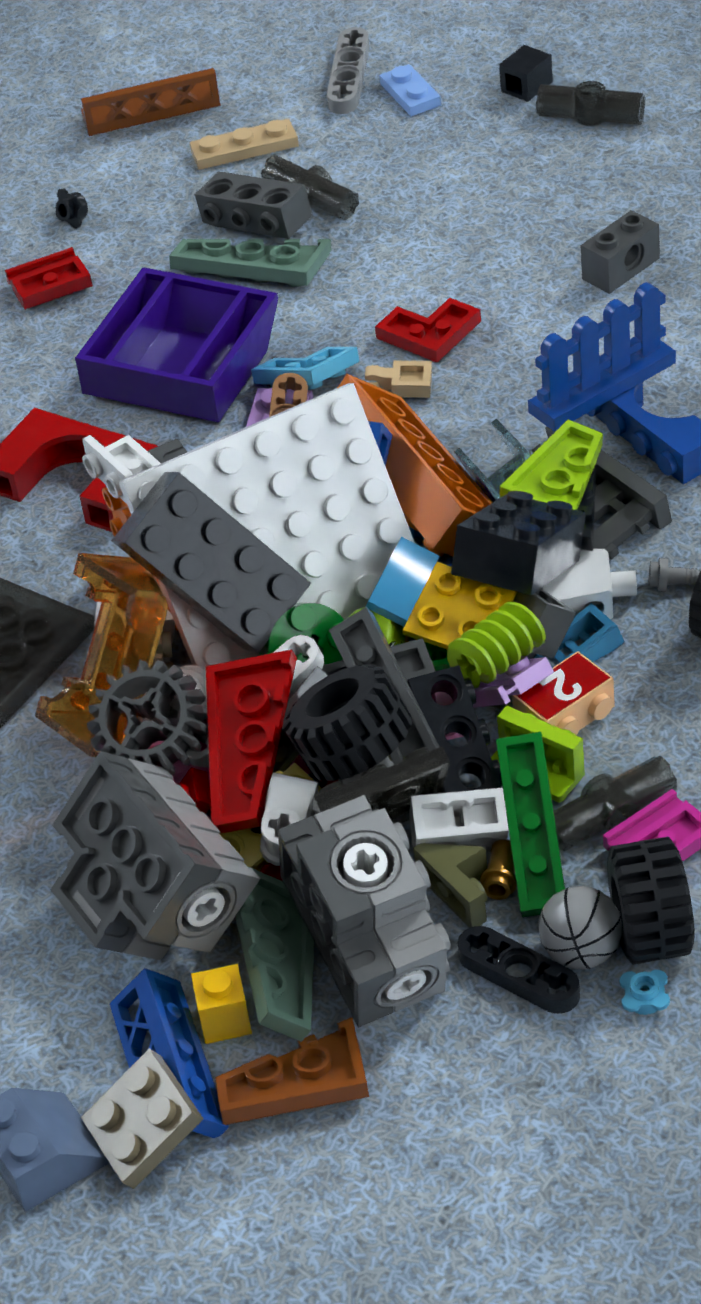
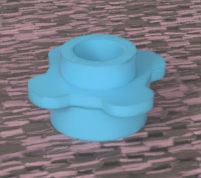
M656 969L651 972H639L636 974L633 971H628L622 974L620 986L625 989L622 1007L629 1012L643 1015L652 1014L667 1008L670 1004V997L665 993L664 989L668 982L666 973Z

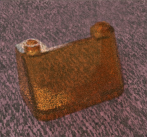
M79 553L73 574L89 583L90 587L87 588L85 596L95 602L102 603L81 678L63 677L61 685L65 688L53 698L40 696L35 717L90 757H97L100 751H96L91 745V739L95 735L91 734L87 729V723L95 719L89 713L88 705L101 703L95 695V689L107 691L111 687L107 682V675H112L117 680L123 677L122 665L129 666L132 672L137 671L139 660L146 661L150 669H152L167 615L168 604L155 576L133 558ZM145 693L135 697L134 699H139L143 697ZM120 714L117 723V737L120 745L126 737L123 732L128 724V720L122 714Z

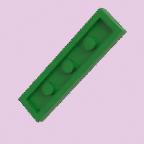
M541 732L496 739L522 918L540 915L548 900L554 894L565 889Z

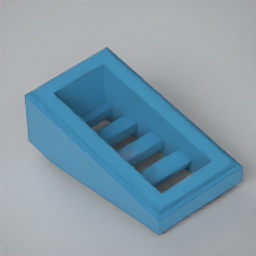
M590 603L574 617L554 658L560 663L579 651L594 662L617 649L625 641L618 626L595 605ZM593 631L596 632V633L593 634L592 636L589 635V634L592 633ZM581 639L584 643L578 646L575 641ZM564 647H567L572 652L567 657L560 651ZM536 654L534 658H542L545 656Z

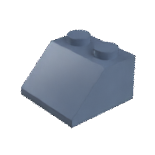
M11 1088L0 1094V1176L25 1212L109 1164V1161L81 1119L80 1114L63 1092Z

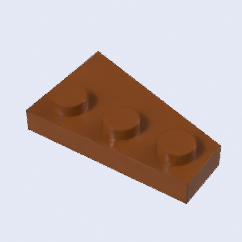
M353 1017L337 1023L338 1031L320 1039H317L312 1034L305 1037L302 1042L297 1041L298 1048L282 1056L276 1057L267 1054L215 1077L223 1124L239 1123L369 1097Z

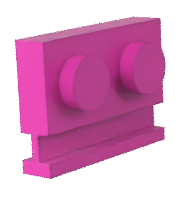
M671 789L603 834V847L609 851L610 847L614 845L668 836L676 845L683 862L701 849V812L688 801L682 802L677 798V792Z

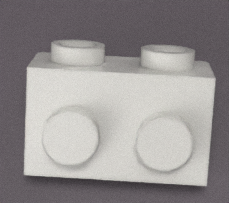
M91 435L82 439L86 454L82 457V460L89 475L92 478L98 477L106 485L114 498L120 497L125 503L126 500L118 482L161 464L129 435L106 447H103Z

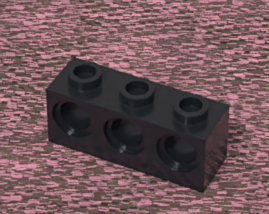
M460 666L408 679L407 682L443 753L441 757L429 763L433 772L431 777L437 794L501 788L503 785L499 761L497 759L491 760L487 745L490 744L487 724L483 718L477 719L473 704H476L475 689L470 678H463ZM436 692H444L452 698L453 703L446 706L439 705L432 699L431 695ZM459 733L464 736L467 744L461 747L453 746L446 740L445 735ZM466 773L473 774L478 777L481 786L478 788H468L461 783L459 776Z

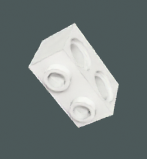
M503 788L411 796L409 821L413 847L421 843L480 846L486 851H491L492 844L495 841L507 840L509 829Z

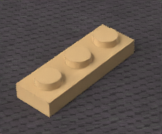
M289 118L272 120L267 124L250 128H238L233 132L216 136L208 135L199 140L189 142L198 170L299 146L298 136Z

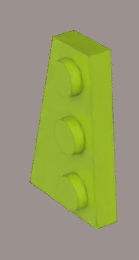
M568 419L500 485V498L510 491H523L533 495L534 500L546 503L549 501H563L571 504L573 510H578L603 445V433Z

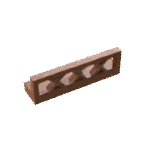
M214 68L81 98L82 118L89 136L221 106Z

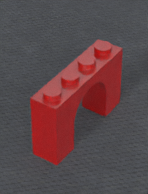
M34 407L0 443V496L21 502L51 470L62 465L83 462L82 457L86 454L82 439L89 435L96 439L103 447L126 436ZM133 438L147 452L158 447L155 444ZM97 477L79 496L85 524L112 532L109 521L114 519L113 513L108 508L102 494V489L106 485Z

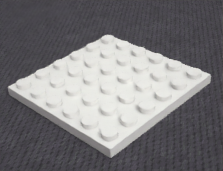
M354 383L343 385L118 482L132 515L164 472H180L311 582L297 603H317L328 606L339 613L344 620L355 610L366 607L400 538L403 537L415 543ZM158 580L192 665H199L206 669V666L258 656V653L242 649Z

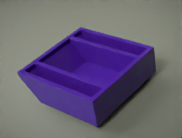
M142 267L75 357L82 394L220 422L252 375L251 369L257 367L267 353L278 303V293Z

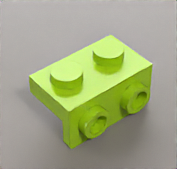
M506 705L497 716L499 738L541 732L552 800L558 803L563 802L585 775L583 738L569 730L560 729L537 719L530 713H523ZM498 750L491 756L492 761L496 759L499 761Z

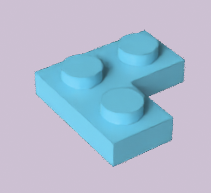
M325 347L305 358H273L251 369L254 384H270L271 388L274 380L279 375L296 373L306 380L308 390L321 387L323 385L322 381L327 378L344 375L346 368L360 361L357 347Z

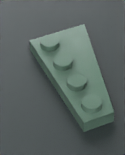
M182 239L169 255L170 269L184 270L189 274L202 272L217 274L222 278L241 277L260 283L273 281L286 283L292 287H300L303 285L308 286L332 249L331 239H318L317 245H300V239H285L284 245H264L263 239H249L238 245H231L229 239Z
M253 869L261 879L235 917L259 1025L302 1042L311 1031L314 941L284 882Z

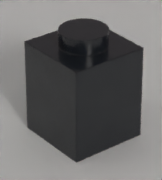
M523 45L499 64L501 92L529 102L553 82L552 55Z

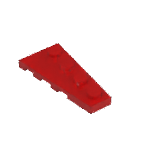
M292 649L206 666L211 822L220 831L219 834L261 826L297 657Z

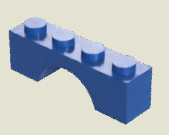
M643 382L587 413V415L591 417L596 416L605 423L613 435H620L632 444V447L639 455H646L654 461L663 474L667 476L672 475L682 484L701 475V420L695 415L681 418H665L645 411L641 408L644 405Z

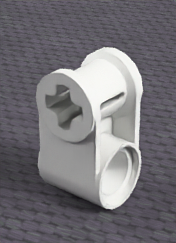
M275 772L272 774L265 802V811L261 821L262 837L260 851L268 863L280 866L278 829L313 816L319 782Z

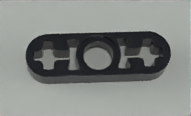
M486 926L470 927L459 936L457 943L459 960L463 967L550 1013H566L574 1009L579 1003V978L571 969ZM486 945L488 946V952L480 948ZM471 947L479 950L476 953H472ZM493 958L497 959L496 964H494ZM521 963L531 968V971L522 977H513L506 973V969L513 964ZM541 974L544 976V981L540 979ZM562 985L566 986L567 992L558 990L555 994L550 993L549 987L557 990Z

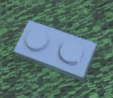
M410 64L395 67L391 71L379 75L380 85L411 117L441 106V96Z

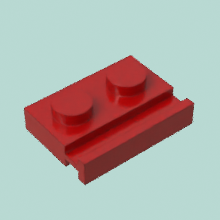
M72 247L5 270L7 282L9 285L11 284L13 292L25 310L93 286L90 273L80 258L75 255Z

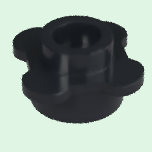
M65 188L59 189L57 191L58 201L55 206L57 218L68 222L74 228H79L82 224L81 220L85 219L88 213V205L84 196L79 192L68 193Z

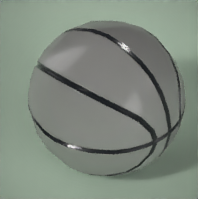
M571 886L554 894L544 905L538 921L540 942L549 956L557 963L575 970L595 968L606 962L616 952L623 934L621 914L611 898L600 890L588 886Z

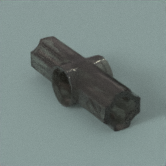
M585 81L576 87L540 84L537 92L536 113L539 116L576 119L578 123L585 126H595L603 122L641 125L644 119L645 95L643 93L606 90L604 84L597 81Z
M274 154L266 160L265 166L261 171V177L265 179L304 184L310 207L314 206L336 218L347 220L354 215L355 209L359 204L358 193L333 182L329 173L319 165L305 169Z
M661 755L657 758L654 756L615 778L610 774H600L592 778L584 786L580 797L554 810L559 849L566 851L605 829L609 831L671 789L676 791L677 779L671 770L670 764Z

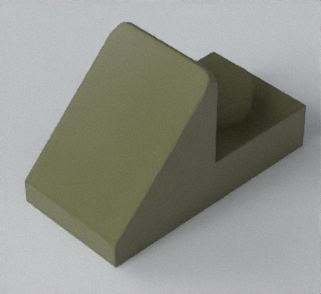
M421 843L413 847L415 861L420 860L429 875L431 883L429 888L469 928L485 923L487 921L485 906L487 894L479 881L482 873L488 869L486 850L480 846Z

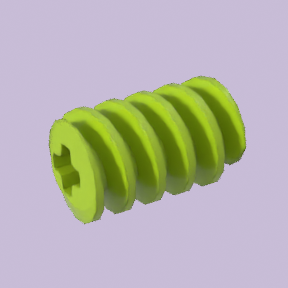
M507 602L499 607L498 611L489 614L486 620L480 621L474 625L473 629L463 633L461 638L452 641L447 649V660L450 667L460 666L463 678H470L475 689L479 687L481 682L487 684L493 682L497 674L501 675L508 670L509 665H515L520 662L521 656H527L533 652L534 647L543 645L546 639L545 630L540 620L527 607L517 602Z

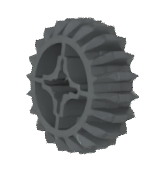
M157 659L152 669H150L146 661L139 660L137 671L132 672L129 666L122 665L123 677L117 680L114 676L107 675V682L111 687L107 691L95 689V695L101 703L88 705L89 713L95 717V719L87 723V729L91 734L95 735L91 739V745L96 751H103L127 759L163 767L174 776L175 767L173 764L180 760L182 764L190 765V759L186 754L189 749L201 751L202 745L195 737L208 735L207 726L201 722L208 718L207 707L201 705L206 697L201 689H195L197 683L191 675L183 677V671L176 665L167 669L166 664ZM147 692L145 696L139 699H134L135 697ZM175 696L178 697L180 702V718L177 726H174L168 719L172 710L170 704ZM120 714L124 715L128 720L127 727L123 732L126 737L121 745L117 737V723ZM136 716H138V717H140V718H142V719L147 718V719H149V720H153L154 718H156L160 724H158V723H156V722H154V721L149 722V721H146V720H144V721L141 723L140 720H139ZM164 741L158 746L148 749L153 743Z

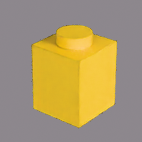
M238 964L191 973L205 1044L251 1035L252 1030Z

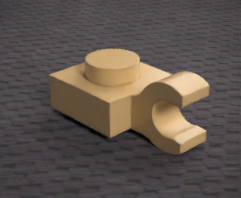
M393 360V368L370 365L365 369V380L377 381L368 383L386 391L391 390V393L400 397L430 398L432 361Z

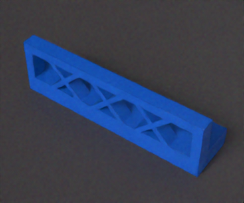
M144 968L109 1003L128 1066L130 1068L143 1055L141 1050L146 1032L149 1031L151 1041L148 1049L161 1055L204 1118L192 1132L211 1138L219 1137L229 1126L224 1125L222 1122L218 1093L181 982ZM139 998L140 1003L135 1021L133 1022L128 1008Z

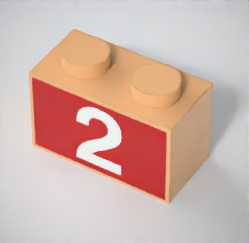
M579 651L552 668L554 673L524 693L512 695L514 709L523 713H530L537 719L560 729L569 730L575 735L595 719L602 720L612 708L615 707L614 678Z

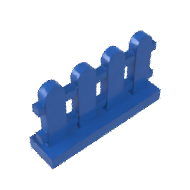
M645 282L635 291L633 305L628 307L619 299L610 301L603 311L602 322L597 324L588 316L579 318L573 325L571 339L566 341L556 333L549 334L541 344V355L535 358V366L542 371V388L537 390V396L528 400L529 414L555 432L568 419L571 421L578 419L675 364L676 350L660 340V338L666 335V327L660 324V305L666 303L665 294L649 282ZM634 320V337L630 339V322ZM604 337V354L599 356V339ZM573 354V371L568 373V356Z

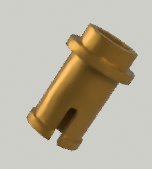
M498 840L492 844L488 869L482 873L480 883L488 897L495 900H503L508 898L516 890L517 886L510 840Z

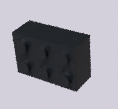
M510 491L457 525L451 574L523 594L533 595L579 561L586 513L573 510L572 505L567 502L549 501L546 503L534 500L533 495L530 493Z

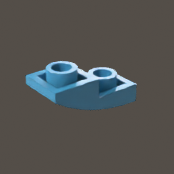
M401 537L366 607L404 627L439 555Z

